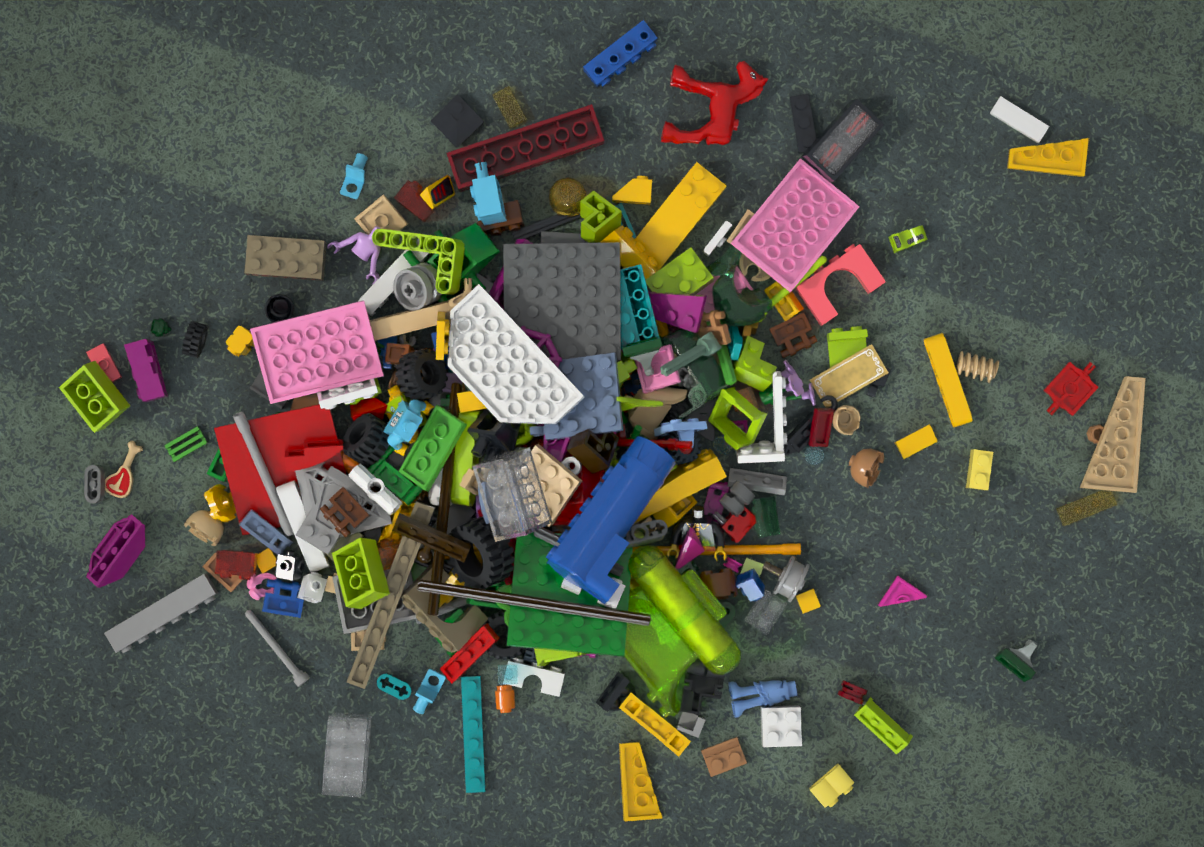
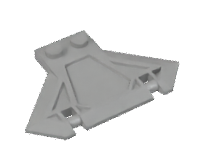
M322 462L315 466L295 471L306 515L296 536L324 553L331 554L338 540L344 536L335 530L336 527L330 520L327 521L323 517L324 514L320 508L325 504L329 509L334 505L329 499L342 487H345L370 515L356 529L349 524L347 529L351 532L350 535L392 524L390 515L374 500L369 499L367 493L348 475L332 466L329 470L323 468L325 462ZM318 474L324 477L322 481L316 479ZM367 503L373 506L371 510L365 508ZM339 511L335 514L341 522L345 519Z

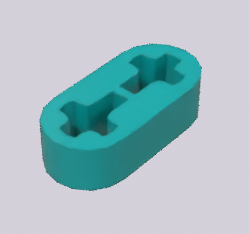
M382 674L377 679V686L380 690L398 699H407L412 693L410 684L391 674ZM388 677L389 682L394 684V686L387 685L383 687L381 679ZM406 686L408 694L399 695L400 691L395 689V687L402 688Z

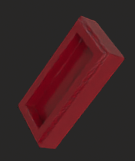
M814 408L809 446L828 447L834 415L833 409Z

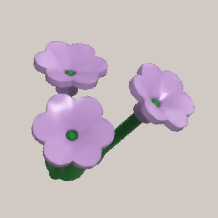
M783 361L785 370L781 372V375L785 379L788 377L789 384H786V388L782 389V393L793 391L795 394L794 396L786 397V401L801 398L802 400L810 399L812 405L815 406L816 401L812 383H809L808 391L804 392L802 380L788 361ZM773 381L764 392L759 391L764 405L769 403L773 405Z

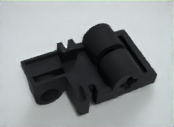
M689 645L684 683L689 684V686H683L680 712L699 715L702 696L721 699L722 691H717V689L723 688L728 650L715 660L707 661L695 645Z

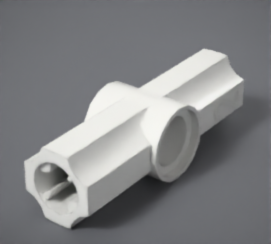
M361 463L352 469L349 477L367 493L369 499L379 504L390 516L400 508L402 502L384 486L382 480L373 476ZM376 486L379 487L381 490L375 493L372 492L370 489Z

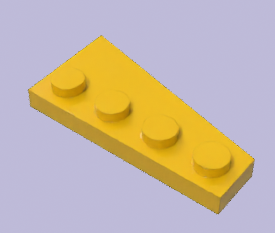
M1089 138L1012 148L1009 150L1007 169L1084 177Z
M619 743L623 821L662 819L640 743Z

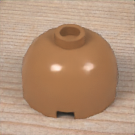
M870 448L862 449L856 456L852 455L849 466H851L850 472L855 482L867 488L872 486L880 473V470H878L879 462L883 464L884 453Z

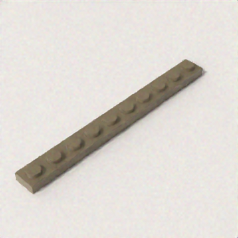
M416 501L410 518L428 525L434 507ZM402 536L386 578L390 594L377 601L347 683L363 689L366 688L421 543Z

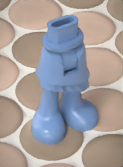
M772 680L759 681V683L753 681L754 686L740 687L733 681L728 682L732 700L759 694V697L732 701V710L735 718L740 717L746 709L761 705L770 707L783 702L785 698L789 700V697L797 696L795 681L786 682V680H783L782 682Z

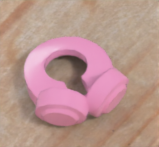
M263 573L256 577L250 576L248 578L247 588L250 589L249 594L253 599L259 600L265 596V592L273 594V588L268 590L255 588L264 579H277L273 574Z

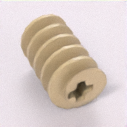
M963 351L960 352L957 361L958 375L962 371H965V377L972 373L973 379L980 375V381H983L986 376L988 383L995 378L999 367V360L993 365L992 358H989L986 362L984 356L978 360V355L975 354L971 359V354L968 352L964 356Z

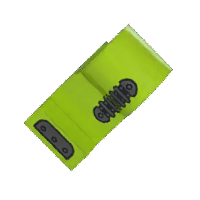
M923 225L888 237L894 253L928 240Z

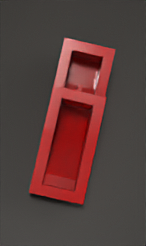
M343 439L304 442V450L285 451L286 472L309 468L335 456L343 450Z

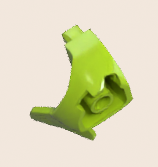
M628 358L623 362L617 360L619 388L630 377L629 373L637 369L633 359ZM621 394L619 397H616V401L621 402L622 411L635 407L663 406L661 401L622 397Z

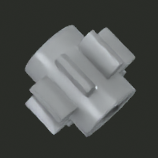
M685 365L680 368L678 372L681 382L677 383V385L690 389L691 385H696L697 377H699V374L695 373L696 368L692 365L690 367Z

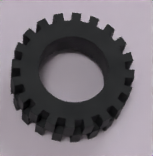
M478 517L453 528L451 533L448 534L472 545L464 563L449 556L450 559L447 562L448 565L453 566V570H451L453 575L457 574L459 576L457 580L460 583L464 581V586L487 589L505 580V578L511 575L510 572L514 568L511 565L514 562V557L511 556V553L514 551L513 547L508 545L511 542L509 537H504L506 532L503 528L498 529V523L486 524L484 517ZM473 544L478 548L482 556L483 565L475 555Z

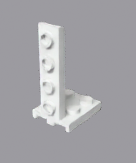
M780 371L773 373L774 443L764 440L736 450L738 463L785 461L784 444H787V434L783 433V426L787 425L786 414H783V407H786V396H782V389L786 388L785 377H782Z

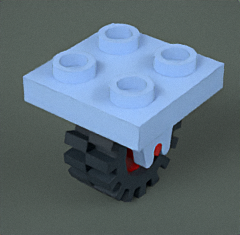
M698 418L687 419L682 422V419L670 420V422L661 423V427L655 428L654 435L655 437L666 436L665 439L667 440L671 438L678 439V441H692V449L668 450V448H664L675 460L676 464H685L698 458L697 454L701 452V450H698V448H701V444H698V441L701 440L696 438L698 435L696 432L707 429L706 421H699Z

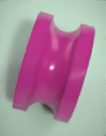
M727 557V562L723 565L738 573V568L742 564Z

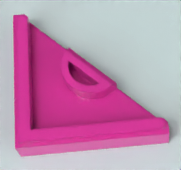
M897 576L878 606L882 607L923 599L927 595Z

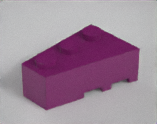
M143 339L125 344L127 358L132 368V376L138 387L136 388L138 398L142 399V402H150L168 397L154 341Z

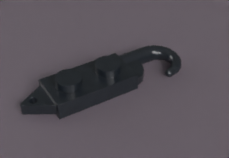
M831 395L824 396L820 401L830 400V408L835 412L838 408L836 398ZM814 411L810 412L787 436V444L784 446L785 455L794 452L800 453L809 443Z

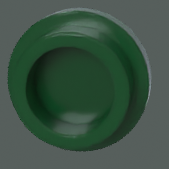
M153 319L150 332L155 334V337H162L171 331V328L164 319Z

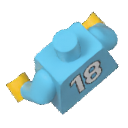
M403 400L401 401L383 431L389 435L387 441L395 449L394 452L405 456V451L409 449V446L402 442H409L421 424L423 417L420 412L422 411L429 416V412L434 408L428 401L411 400L409 404Z

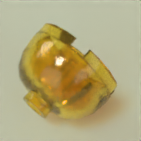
M574 178L557 180L549 190V202L552 209L558 215L562 214L567 217L580 213V201L587 196L584 186Z

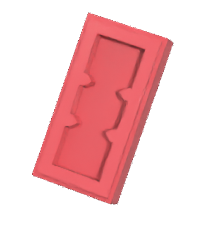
M104 343L86 352L90 361H96L112 382L122 378Z

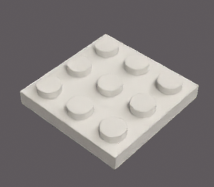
M373 378L317 392L321 409H332L337 406L336 404L343 402L344 404H350L355 402L357 398H371L378 391Z

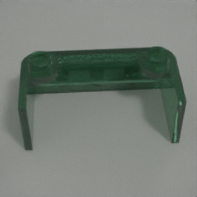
M680 328L662 338V347L670 344L673 353L679 356L695 347L700 336L698 333ZM702 355L684 366L697 385L688 394V399L693 407L680 415L678 419L688 418L718 397L722 389L726 390L729 388V385L725 383L722 369L713 355L710 357Z

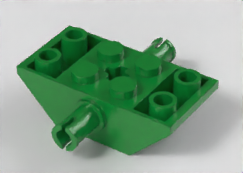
M474 223L451 237L461 240L465 246L459 291L464 287V279H467V284H469L468 278H472V290L478 284L485 290L486 287L477 278V274L500 252L478 223ZM440 230L434 232L435 236L445 237ZM454 243L451 245L452 251L454 250ZM434 254L427 261V264L432 265L436 270L438 269L439 254ZM451 262L448 265L449 271L452 268ZM449 282L446 283L447 290L449 289ZM456 294L444 295L448 300H451Z

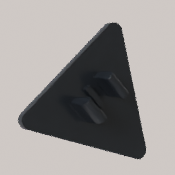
M712 399L683 414L678 419H682V422L693 418H698L699 421H706L707 429L697 433L713 441L715 426L708 419L716 401Z

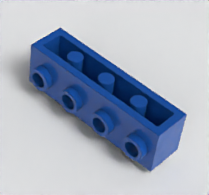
M643 20L584 65L583 70L597 88L600 85L604 87L611 81L610 78L614 74L620 75L627 69L625 67L627 64L637 62L642 57L640 54L645 50L649 52L655 48L657 37Z

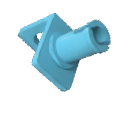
M357 153L353 166L346 165V177L340 190L341 195L358 199L365 182V170L363 169L368 160V157L364 154ZM349 184H355L357 190L350 193L346 190V187Z
M429 668L415 694L419 697L413 707L415 712L424 714L428 703H433L446 679L445 675ZM429 677H438L439 684L431 685L428 680Z

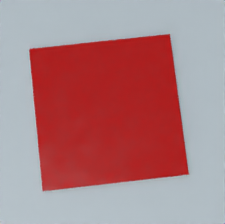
M320 404L247 420L275 487L295 480L299 488L296 472H286L285 451L304 450V442L338 440L330 409H321ZM236 423L215 427L214 430L239 523L252 509L275 528L281 527L276 511ZM341 451L324 461V469L329 470L332 466L346 474ZM319 474L316 477V479L322 481V479L324 478ZM240 526L242 536L250 534Z

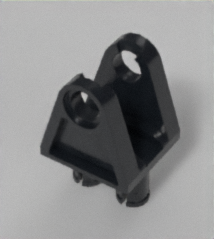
M487 408L471 424L467 432L476 441L471 453L478 458H482L480 462L482 466L492 468L497 455L513 454L521 423H500L494 415L491 421L492 413Z

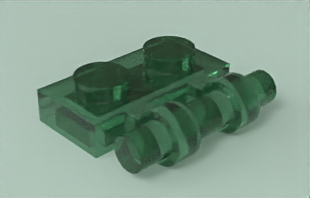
M775 496L753 499L754 507H752V512L755 513V530L758 532V538L779 535L780 528Z

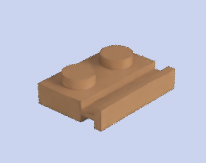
M737 737L701 750L711 777L747 764Z

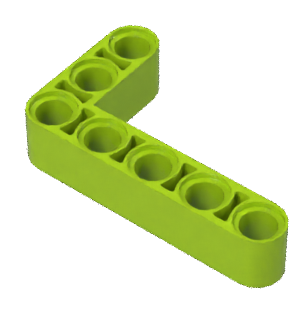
M376 229L373 232L372 241L375 245L439 254L436 290L441 294L454 295L459 291L465 250L464 243L461 240L388 229ZM402 236L403 241H402V243L400 244V241H399V240H400V237ZM418 238L420 240L419 246L416 243ZM436 241L437 247L434 249V242ZM452 243H454L453 251L451 250ZM451 262L452 268L449 271L448 265ZM447 282H449V289H448V290L446 289V283H447Z
M481 409L459 413L458 418L465 422L467 426L455 447L451 490L452 504L473 506L476 495L461 487L460 483L463 475L469 468L478 473L479 458L471 453L476 441L467 430L484 411Z

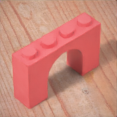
M854 244L844 250L846 254L841 257L836 255L829 260L830 264L827 267L821 266L814 272L812 277L805 279L795 288L820 326L838 315L824 291V284L828 275L839 270L851 272L857 277L868 294L886 282L860 244L856 247Z

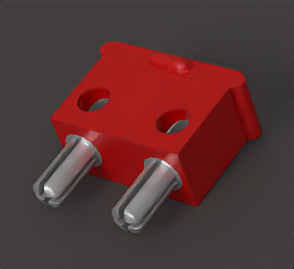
M744 507L745 510L739 517L729 513L724 519L718 512L713 514V518L720 523L721 529L732 538V542L739 543L759 520V517L753 515L746 507Z

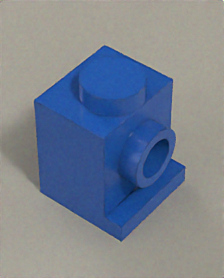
M754 568L737 575L736 587L741 589L742 594L747 596L750 602L758 601L764 596L765 585Z

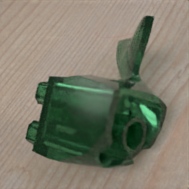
M731 244L721 258L706 267L711 275L720 276L712 287L714 309L719 312H725V318L720 319L723 324L732 327L751 325L765 319V312L773 309L772 300L769 297L764 299L763 293L759 288L752 291L748 287L736 289L734 272L742 253Z

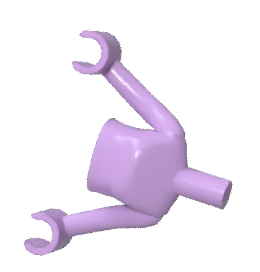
M375 226L369 235L359 232L341 242L333 241L328 244V249L332 245L336 247L335 254L342 247L357 240L351 250L364 261H368L372 255L370 274L366 276V279L373 276L375 278L374 284L380 278L376 272L380 246L375 245L372 241L373 232L376 229H381L380 227Z

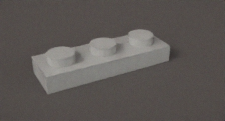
M730 468L728 487H731L737 480L749 490L785 495L787 477Z

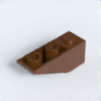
M518 200L504 203L507 221L485 226L481 220L477 222L486 235L497 236L502 234V231L509 230L514 232L525 226L521 205Z

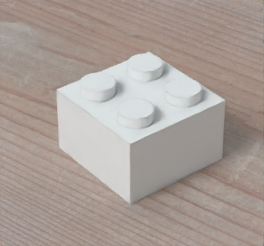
M799 705L761 706V737L763 747L802 746L801 707Z

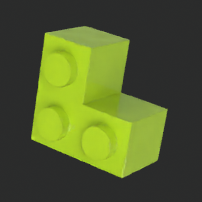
M592 191L580 201V216L584 218L581 222V237L588 243H600L621 226L622 211L598 193Z
M747 336L743 340L739 359L733 362L735 376L738 381L764 392L772 383L773 373L777 367L760 359L765 343Z

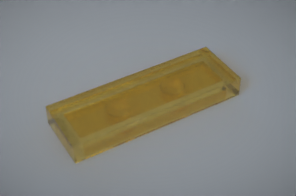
M1100 490L1058 507L1056 511L1062 525L1066 526L1116 506L1117 503L1112 491Z

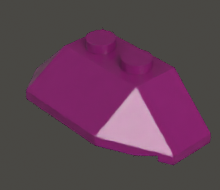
M132 514L113 524L91 555L89 572H87L86 577L96 587L101 588L125 576L145 548V525Z

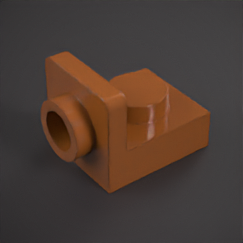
M387 343L385 362L387 364H400L399 360L403 358V355L415 350L408 344Z

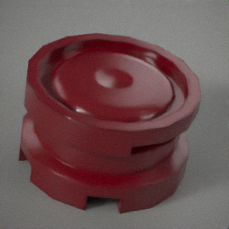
M843 680L841 684L842 689L838 691L837 695L862 705L864 702L863 697L867 694L868 690Z

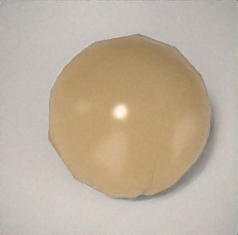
M843 405L834 412L832 423L839 433L853 435V432L860 427V414L853 406Z

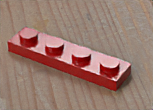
M488 623L485 624L440 670L451 684L454 683L500 638Z

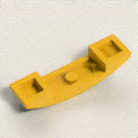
M630 693L619 708L637 721L677 756H680L691 742L633 693Z

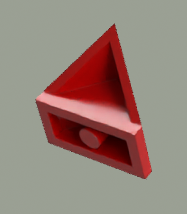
M376 398L363 399L357 404L350 405L351 417L355 421L359 416L371 413L382 420L388 405Z

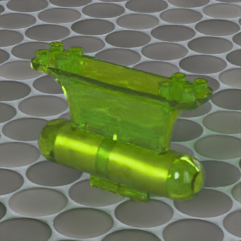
M645 545L636 549L628 561L629 571L640 585L629 592L628 611L650 614L651 622L648 626L627 623L624 657L647 684L650 690L647 696L650 701L654 703L658 700L662 704L659 711L666 718L669 715L675 716L680 711L681 702L677 697V686L684 672L694 661L699 658L712 673L725 675L732 672L739 665L741 651L738 644L719 622L726 615L725 608L696 572L689 570L681 575L659 548Z

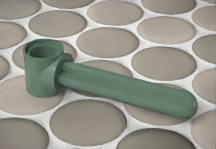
M709 332L697 340L695 347L661 366L660 373L669 376L702 355L710 357L719 351L722 346L713 333Z

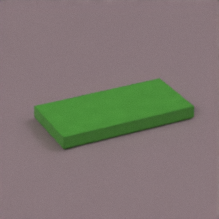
M436 404L399 472L423 490L429 492L467 424L442 406Z

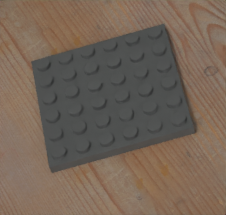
M620 242L503 244L504 311L520 328L526 326L528 329L543 334H550L551 340L562 360L614 352L616 353L617 360H621ZM530 338L536 345L540 342V340ZM544 345L541 348V350L548 358H550L551 356L546 346Z

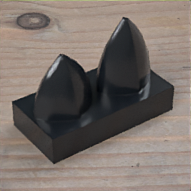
M618 671L596 703L607 712L621 710L619 708L621 705L619 696L628 697L630 693L636 696L635 688L630 680Z

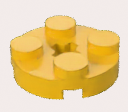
M216 484L204 493V497L211 509L210 515L214 520L219 519L222 522H229L236 518L232 494L224 490L227 488L224 485Z

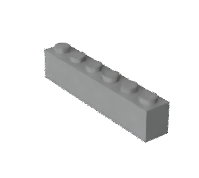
M203 574L106 631L104 634L115 653L120 651L125 653L133 648L132 644L138 641L140 644L149 639L148 635L155 632L157 634L166 629L165 625L172 622L174 624L183 619L181 615L188 612L191 614L199 609V604L212 602L216 599L215 595L218 594V591L208 574Z

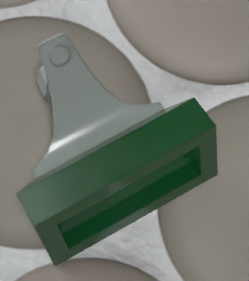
M660 335L623 345L622 349L624 356L639 361L644 368L646 376L654 374V368L651 366L652 359L659 352L663 342Z
M1028 640L1023 648H1005L997 653L995 659L1023 682H1026L1036 673L1032 668L1033 665L1030 658L1037 647V643Z

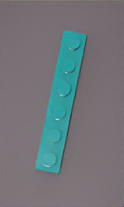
M462 676L466 793L485 792L481 676Z

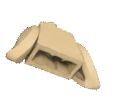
M665 387L644 394L642 389H639L634 398L661 401L663 406L635 407L628 410L629 421L632 427L640 425L642 427L640 434L650 440H657L658 436L655 437L654 429L662 422L672 407L671 404L681 402L686 398L687 390Z

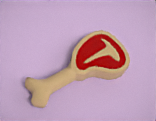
M134 441L128 442L129 452L117 473L105 479V490L112 496L125 498L131 493L133 474L130 467L135 455L143 451L142 446H137Z

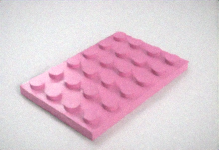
M800 158L731 244L791 292L857 211L859 206Z
M364 300L250 329L270 404L384 376Z

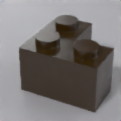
M587 429L571 437L567 451L594 474L610 467L619 437L613 432L594 434L590 429Z

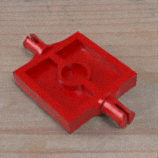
M1068 362L1043 390L1053 401V404L1046 411L1053 415L1060 407L1073 416L1099 388L1088 376L1096 366L1089 362L1081 370L1071 362Z

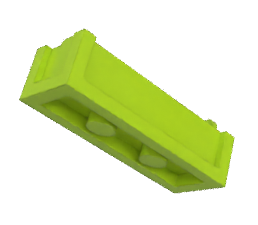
M871 697L854 714L895 754L903 750L913 738L911 734H908L875 704Z

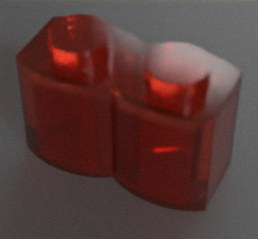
M408 180L394 199L425 223L436 208L431 209L420 196L423 192L421 190L423 187L415 180L413 182Z
M217 550L215 574H220V578H231L232 575H238L239 579L250 580L251 577L256 576L258 553Z

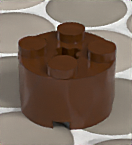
M731 568L721 569L720 572L714 574L712 571H703L697 577L700 601H703L704 597H707V601L728 599V596L733 594V597L738 596L736 576Z

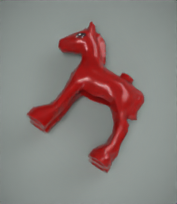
M745 61L739 62L736 66L740 83L737 85L695 80L688 75L683 67L674 65L670 86L709 97L711 99L709 106L710 121L700 129L693 131L679 130L674 124L665 121L661 142L699 144L702 140L706 139L707 145L728 144L731 141L733 130L737 131L739 119H735L737 105L759 96L768 78H763Z

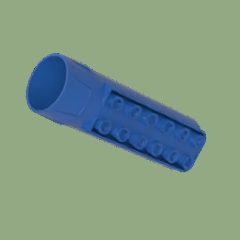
M636 437L625 454L621 456L616 466H610L601 478L604 482H599L591 492L592 499L587 498L579 509L582 513H577L568 526L571 529L569 531L565 529L557 540L559 543L558 547L554 545L546 556L548 559L547 564L567 581L584 589L600 602L606 604L620 585L610 578L608 573L629 545V542L624 537L658 489L664 484V480L676 465L675 460L654 442L644 437Z

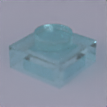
M517 664L498 665V685L518 684Z

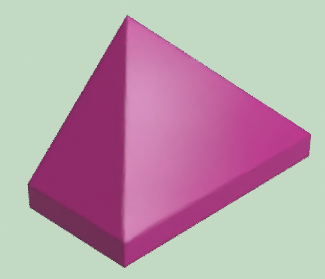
M691 527L676 558L675 568L680 569L705 551L697 534Z

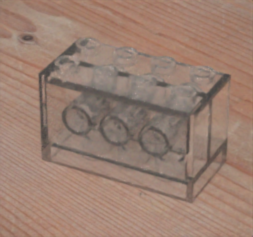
M530 447L499 454L472 466L495 542L525 536L552 523Z
M333 712L328 716L322 795L361 798L366 792L372 715Z

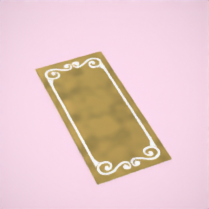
M871 344L810 379V382L820 399L831 395L839 402L888 374V371ZM824 401V406L826 408L830 407L831 401Z

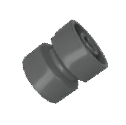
M736 480L730 487V493H725L719 502L731 514L739 517L745 510L744 505H749L755 498V495L745 485Z

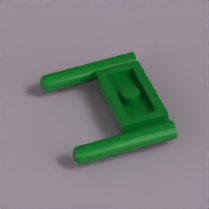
M389 445L378 462L376 461L367 470L373 476L382 480L386 488L409 506L423 489L418 485L415 486L385 461L395 450Z

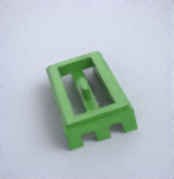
M199 426L164 446L168 450L169 455H171L173 462H176L208 442ZM196 432L198 433L197 436L191 438L190 440L179 445L178 447L174 449L171 448L173 445L191 436L192 434ZM201 438L202 442L177 456L174 454Z

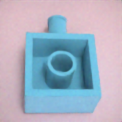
M481 162V165L479 163L475 164L478 179H473V186H470L472 198L476 202V205H473L475 215L479 221H482L484 226L507 221L500 183L495 175L489 176L486 162Z

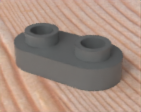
M90 465L85 470L84 496L89 503H100L105 497V471L99 465Z

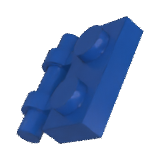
M267 579L266 587L273 588V594L265 592L262 612L301 618L304 600L296 598L297 592H299L301 587L299 582L293 581L288 583L282 582L281 579ZM280 589L289 590L290 596L279 595Z

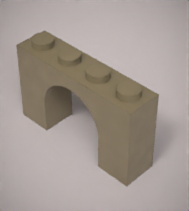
M431 564L405 590L400 598L403 600V604L416 614L418 621L429 628L430 634L442 642L443 648L453 653L459 651L487 621L488 617L477 605L468 607L453 623H446L437 616L428 615L430 592L419 591L417 586L420 579L431 581L433 566ZM444 569L442 583L450 577Z

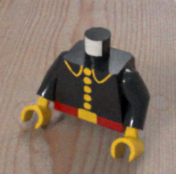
M693 507V514H686L684 520H680L672 530L671 549L667 551L668 558L671 550L676 552L675 559L678 557L677 547L679 546V550L681 549L691 527L697 534L705 551H716L714 554L716 561H718V554L723 553L724 560H726L727 554L723 551L725 547L723 530L717 522L713 521L712 515H704V507Z

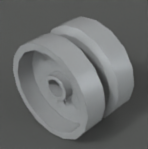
M420 263L400 271L393 283L395 297L404 308L415 311L437 302L442 295L436 290L437 270L430 264Z

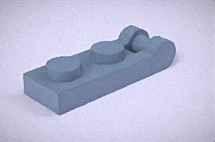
M252 509L239 523L243 529L277 555L285 553L286 547H290L293 543L288 536H285ZM277 539L282 541L278 546L274 544Z

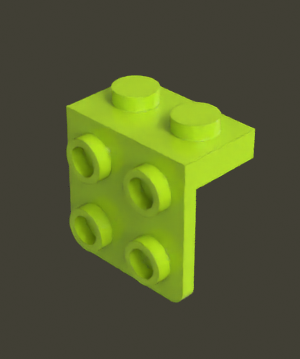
M862 326L850 327L851 331H843V328L831 329V333L827 334L830 368L867 347V329L862 330Z

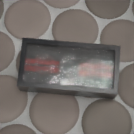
M858 99L851 100L801 157L826 180L834 182L884 124Z

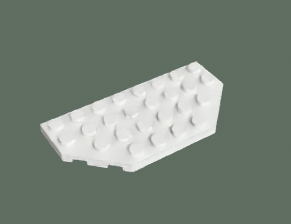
M479 284L450 311L448 367L500 423L557 424L584 398L582 393Z

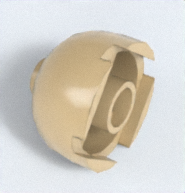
M206 510L194 512L184 523L185 527L188 525L191 527L189 531L205 543L208 542L207 539L212 541V546H216L223 535L224 526L222 521L219 519L214 520L210 512Z

